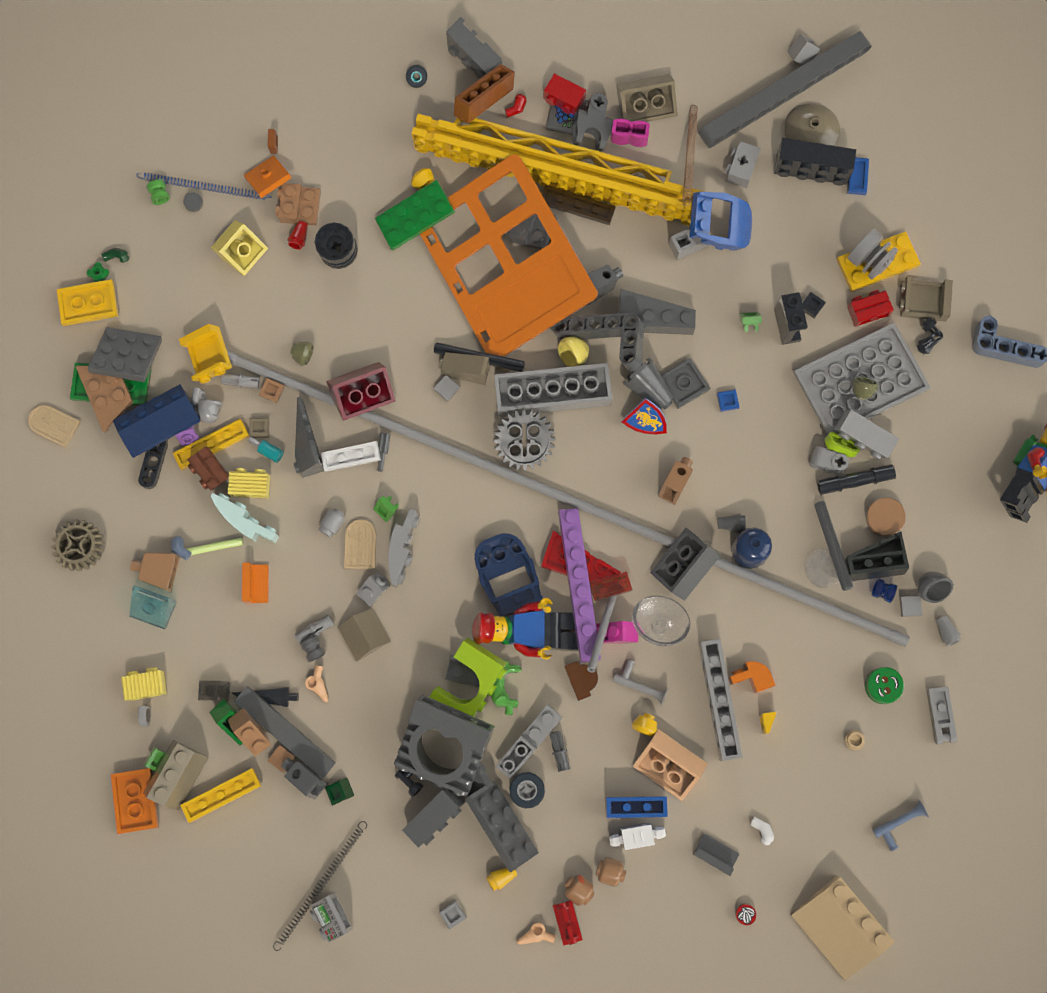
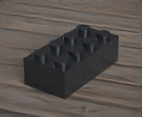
M782 138L776 154L774 174H778L781 177L792 176L800 180L811 179L818 183L831 182L838 186L847 185L854 171L857 149Z

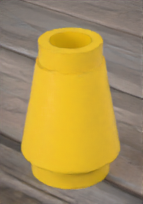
M507 867L490 872L486 879L493 891L501 890L517 876L515 870L509 872Z

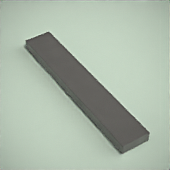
M246 686L234 702L242 709L244 708L254 720L322 779L336 764L333 759L249 686Z

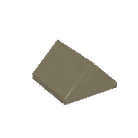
M372 608L351 616L338 627L356 661L363 659L391 642Z

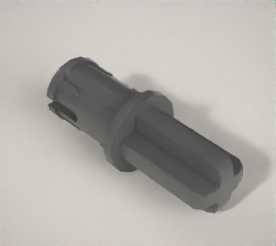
M561 732L550 733L554 750L552 755L555 756L558 772L569 770L567 749L564 747Z

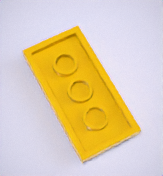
M906 231L882 240L880 243L881 247L888 242L891 243L887 252L894 247L899 251L887 269L872 280L868 275L873 269H870L865 274L862 272L866 265L865 262L856 267L847 259L850 253L837 257L836 260L851 292L921 265Z

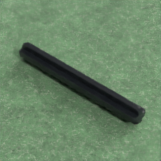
M441 343L434 345V353L439 355H445V352L486 356L489 357V364L491 366L523 372L525 362L522 360Z

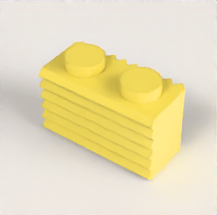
M236 468L235 471L229 472L228 494L231 497L268 499L271 476L263 469L247 472L246 469Z
M157 667L148 668L146 673L141 674L138 671L127 672V676L121 677L124 701L129 702L167 695L165 673L158 670Z

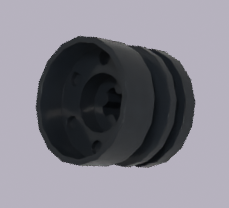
M333 222L325 224L319 229L314 243L323 262L335 269H342L351 265L357 257L358 247L349 228L341 223ZM336 246L340 247L339 251L336 250Z

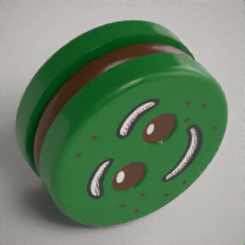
M880 667L871 671L866 677L865 691L868 697L875 703H893L903 694L904 681L902 676L893 668Z

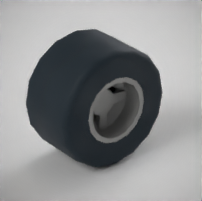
M530 772L521 773L511 782L509 788L510 797L518 807L525 809L533 808L539 805L544 798V783L536 774Z

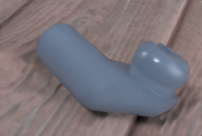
M176 536L171 540L172 552L184 560H188L192 553L184 548L183 538Z

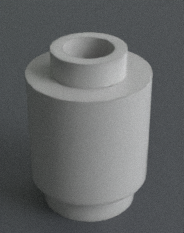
M336 508L333 511L329 509L320 522L318 530L330 538L333 534L336 535L345 521L343 518L344 514Z

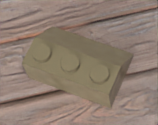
M670 74L616 84L622 119L631 122H649L678 116L675 82Z
M173 739L143 794L146 798L164 807L179 811L180 805L185 801L209 757Z

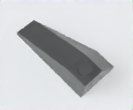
M300 396L297 397L296 462L294 467L296 473H300L304 478L323 472L324 468L306 407Z

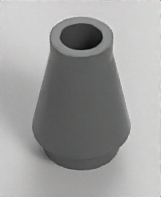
M735 514L718 517V529L735 532L744 531L746 529L745 515Z

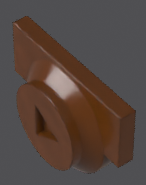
M578 661L564 666L577 700L580 701L590 697V691L595 688L598 682L596 670L595 672H589L587 670L588 665H579Z

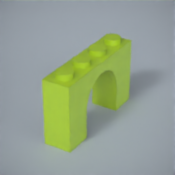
M467 637L460 645L454 658L476 673L479 679L477 696L472 699H459L440 686H437L429 698L475 717L478 711L481 713L487 702L484 700L487 695L492 696L497 686L494 684L497 679L501 680L507 672L505 669L507 662Z

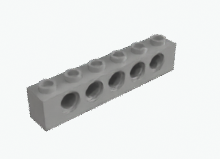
M721 640L700 642L698 645L719 760L726 761L742 758Z

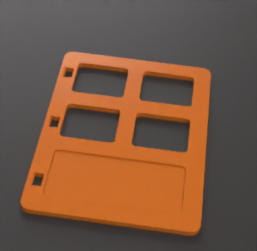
M516 154L509 156L448 197L454 210L464 203L467 204L480 227L478 234L448 253L445 251L433 227L420 234L486 353L503 357L595 300L598 295L596 287L521 157ZM509 173H513L525 193L527 201L496 222H492L478 195ZM536 214L549 235L551 243L523 262L516 264L502 240V235ZM430 235H433L436 243L431 245L427 238ZM486 245H490L504 273L475 293L469 294L456 270V265ZM458 282L463 289L460 293L457 292L454 286ZM485 331L490 337V340L485 342L481 335Z

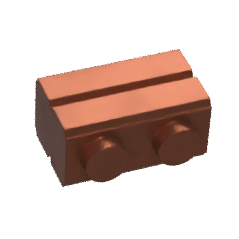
M207 446L188 459L190 463L187 465L193 474L197 473L200 476L201 480L199 482L205 490L209 488L210 491H213L229 479V474Z

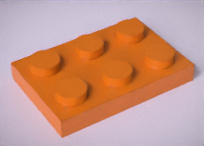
M146 768L111 774L117 834L159 828L156 802L146 798L143 794L153 776L152 769Z

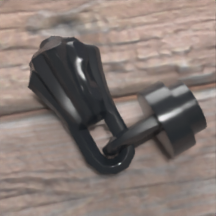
M931 317L921 324L925 332L929 330L932 333L927 338L918 341V352L923 355L930 354L933 347L943 338V333L935 326L937 321L935 319L932 320Z

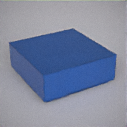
M736 389L717 393L720 412L740 408Z

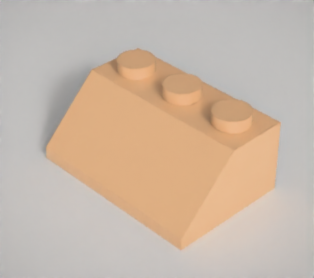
M658 729L633 767L683 801L702 776L708 763Z

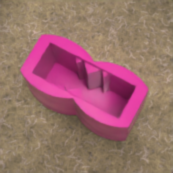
M626 119L613 120L611 142L617 145L647 146L650 124L645 121L631 122Z

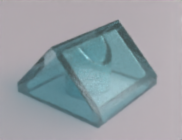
M134 585L132 588L129 617L166 629L177 602L166 596Z

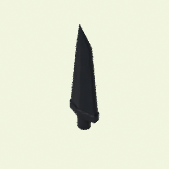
M289 687L253 690L268 704L289 707V701L299 700V693H289ZM231 692V693L238 697L241 692Z

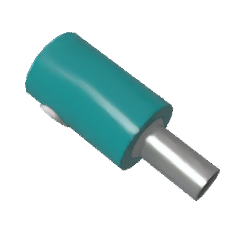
M253 437L249 438L248 443L257 447L258 453L275 463H278L283 457L284 451L266 440L260 442Z

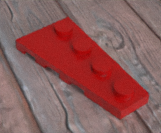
M553 530L541 568L567 576L562 537ZM584 549L589 583L593 585L600 583V586L605 589L617 583L621 572L603 560L597 559Z

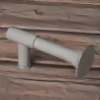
M627 659L622 676L615 674L613 682L656 698L662 707L668 688L666 690H656L629 679L635 662Z

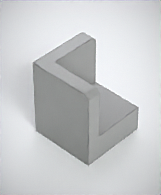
M800 34L788 50V53L793 60L804 65L814 59L820 48L813 40Z

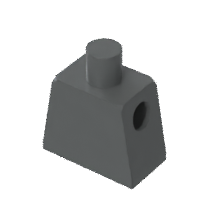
M605 265L588 273L598 291L596 299L588 303V305L615 288L618 279L623 277V272L619 267L612 270L609 265Z
M287 758L281 765L287 772L284 777L306 797L316 799L328 785L304 763L299 761L293 762L290 758Z

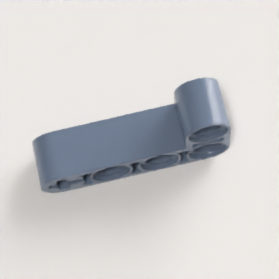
M986 316L977 324L972 349L976 354L1034 368H1039L1047 362L1046 347L996 336L998 322L994 317ZM983 324H987L990 330L985 329ZM980 341L985 342L987 347H982ZM999 345L1005 348V352L999 349ZM1017 350H1021L1024 356L1019 355Z

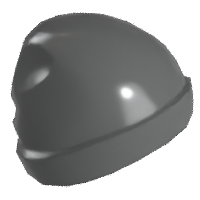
M929 571L921 576L917 589L920 598L930 603L942 602L952 593L954 584L945 574Z

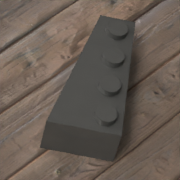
M621 289L619 313L632 312L637 314L644 324V333L694 334L696 310Z

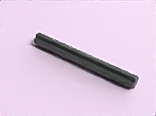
M819 501L814 507L843 591L851 590L853 583L826 503Z

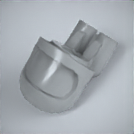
M193 388L191 403L195 408H198L197 414L200 420L205 423H214L218 419L219 408L222 407L223 403L207 400L205 391Z

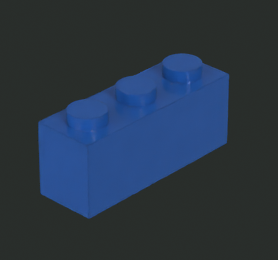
M667 796L605 797L606 818L668 817Z

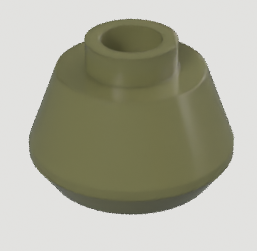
M299 341L297 344L294 343L290 351L292 359L300 366L307 365L313 354L314 346L311 342Z
M858 376L852 381L853 393L856 394L855 397L858 399L866 400L871 398L878 390L877 382L872 379Z

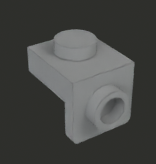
M376 573L365 581L356 594L369 606H372L391 585L384 576Z

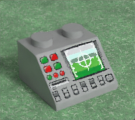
M335 893L311 905L312 910H310V914L315 922L318 921L321 927L319 932L323 940L327 939L329 943L352 930Z

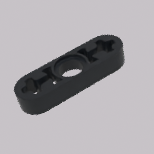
M167 440L162 442L163 445L158 446V449L155 446L145 453L138 478L139 484L145 489H153L158 483L168 448ZM156 449H157V452L160 453V455H158V454H156V453H151V452H152V451L156 452ZM152 457L158 458V464L154 467H150L148 464L149 459ZM146 469H149L150 471H155V473H150L152 482H148L146 485L144 478L149 477V472L146 471Z

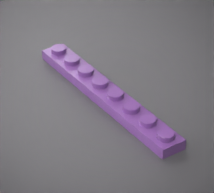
M564 509L558 511L579 659L580 663L590 661L597 637L579 511L578 509Z

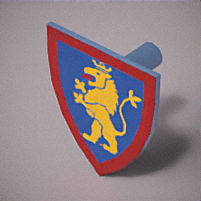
M646 398L621 421L627 427L644 434H667V423L663 413L654 403Z

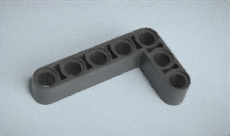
M635 313L566 317L551 327L553 333L560 340L571 336L582 340L621 337L619 359L629 371L638 370L642 364L644 324Z

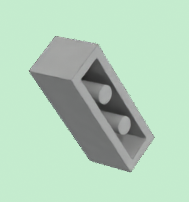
M845 410L834 428L835 431L839 432V437L847 441L849 439L854 441V446L861 450H869L871 452L870 455L878 460L881 458L888 459L899 440L898 437L853 410Z

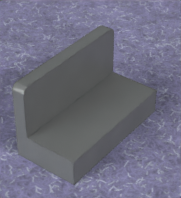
M707 834L703 835L693 853L696 857L731 876L734 870L733 866L739 857L738 852Z

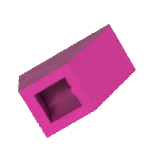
M627 621L609 622L603 644L638 643V623ZM601 623L596 624L597 634Z

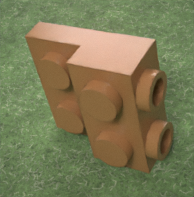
M292 183L282 184V188H278L277 193L280 205H276L275 215L278 216L280 223L297 224L298 221H303L308 225L317 226L321 196L320 188L302 187L301 184Z

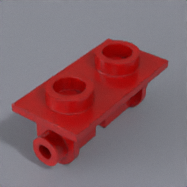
M569 900L552 905L563 946L582 941L573 902Z

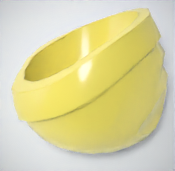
M571 336L560 341L558 353L560 359L567 367L582 366L588 359L589 347L582 339Z

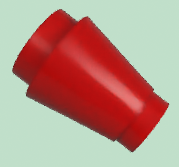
M303 221L297 222L287 238L288 245L291 248L301 250L305 246L307 223Z

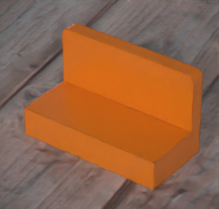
M250 562L242 563V602L245 604L269 602V566L267 564L252 565Z

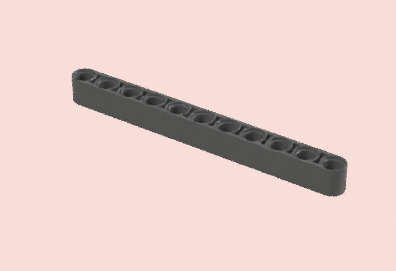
M861 31L855 33L706 124L698 131L699 136L708 148L714 147L864 55L871 49L872 45Z

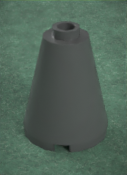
M649 357L646 359L648 363H642L638 370L632 371L627 376L629 380H623L622 383L643 399L646 398L659 409L663 408L665 410L673 403L671 401L673 396L654 361Z

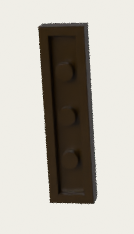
M545 185L542 194L551 208L606 225L611 224L616 206Z

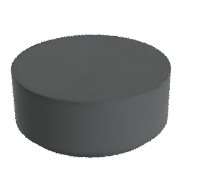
M192 192L184 197L183 203L188 211L197 212L202 208L203 200L199 194Z

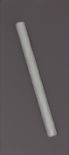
M609 594L587 667L589 672H595L617 595Z

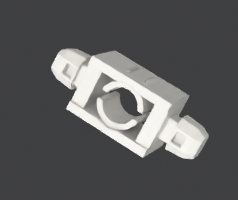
M646 823L620 828L621 835H618V833L611 835L609 841L613 847L623 844L624 849L629 850L655 845L654 838H664L666 833L664 827L659 826L652 829L651 824Z

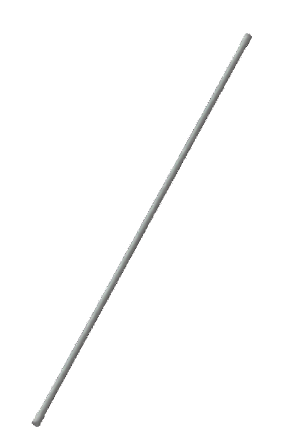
M227 350L231 364L240 366L335 406L331 394L242 358L238 354ZM369 411L358 415L363 419L668 547H671L676 540ZM718 558L713 565L885 637L889 641L906 647L910 636L888 629L722 558Z

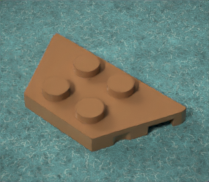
M77 366V371L101 429L106 433L113 420L121 416L123 411L128 409L133 403L123 378L89 373L88 366Z

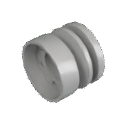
M875 229L870 231L860 241L847 258L856 267L865 262L866 265L862 270L864 274L873 269L868 275L871 280L887 269L899 251L894 247L887 252L891 246L890 242L881 247L880 243L884 237Z

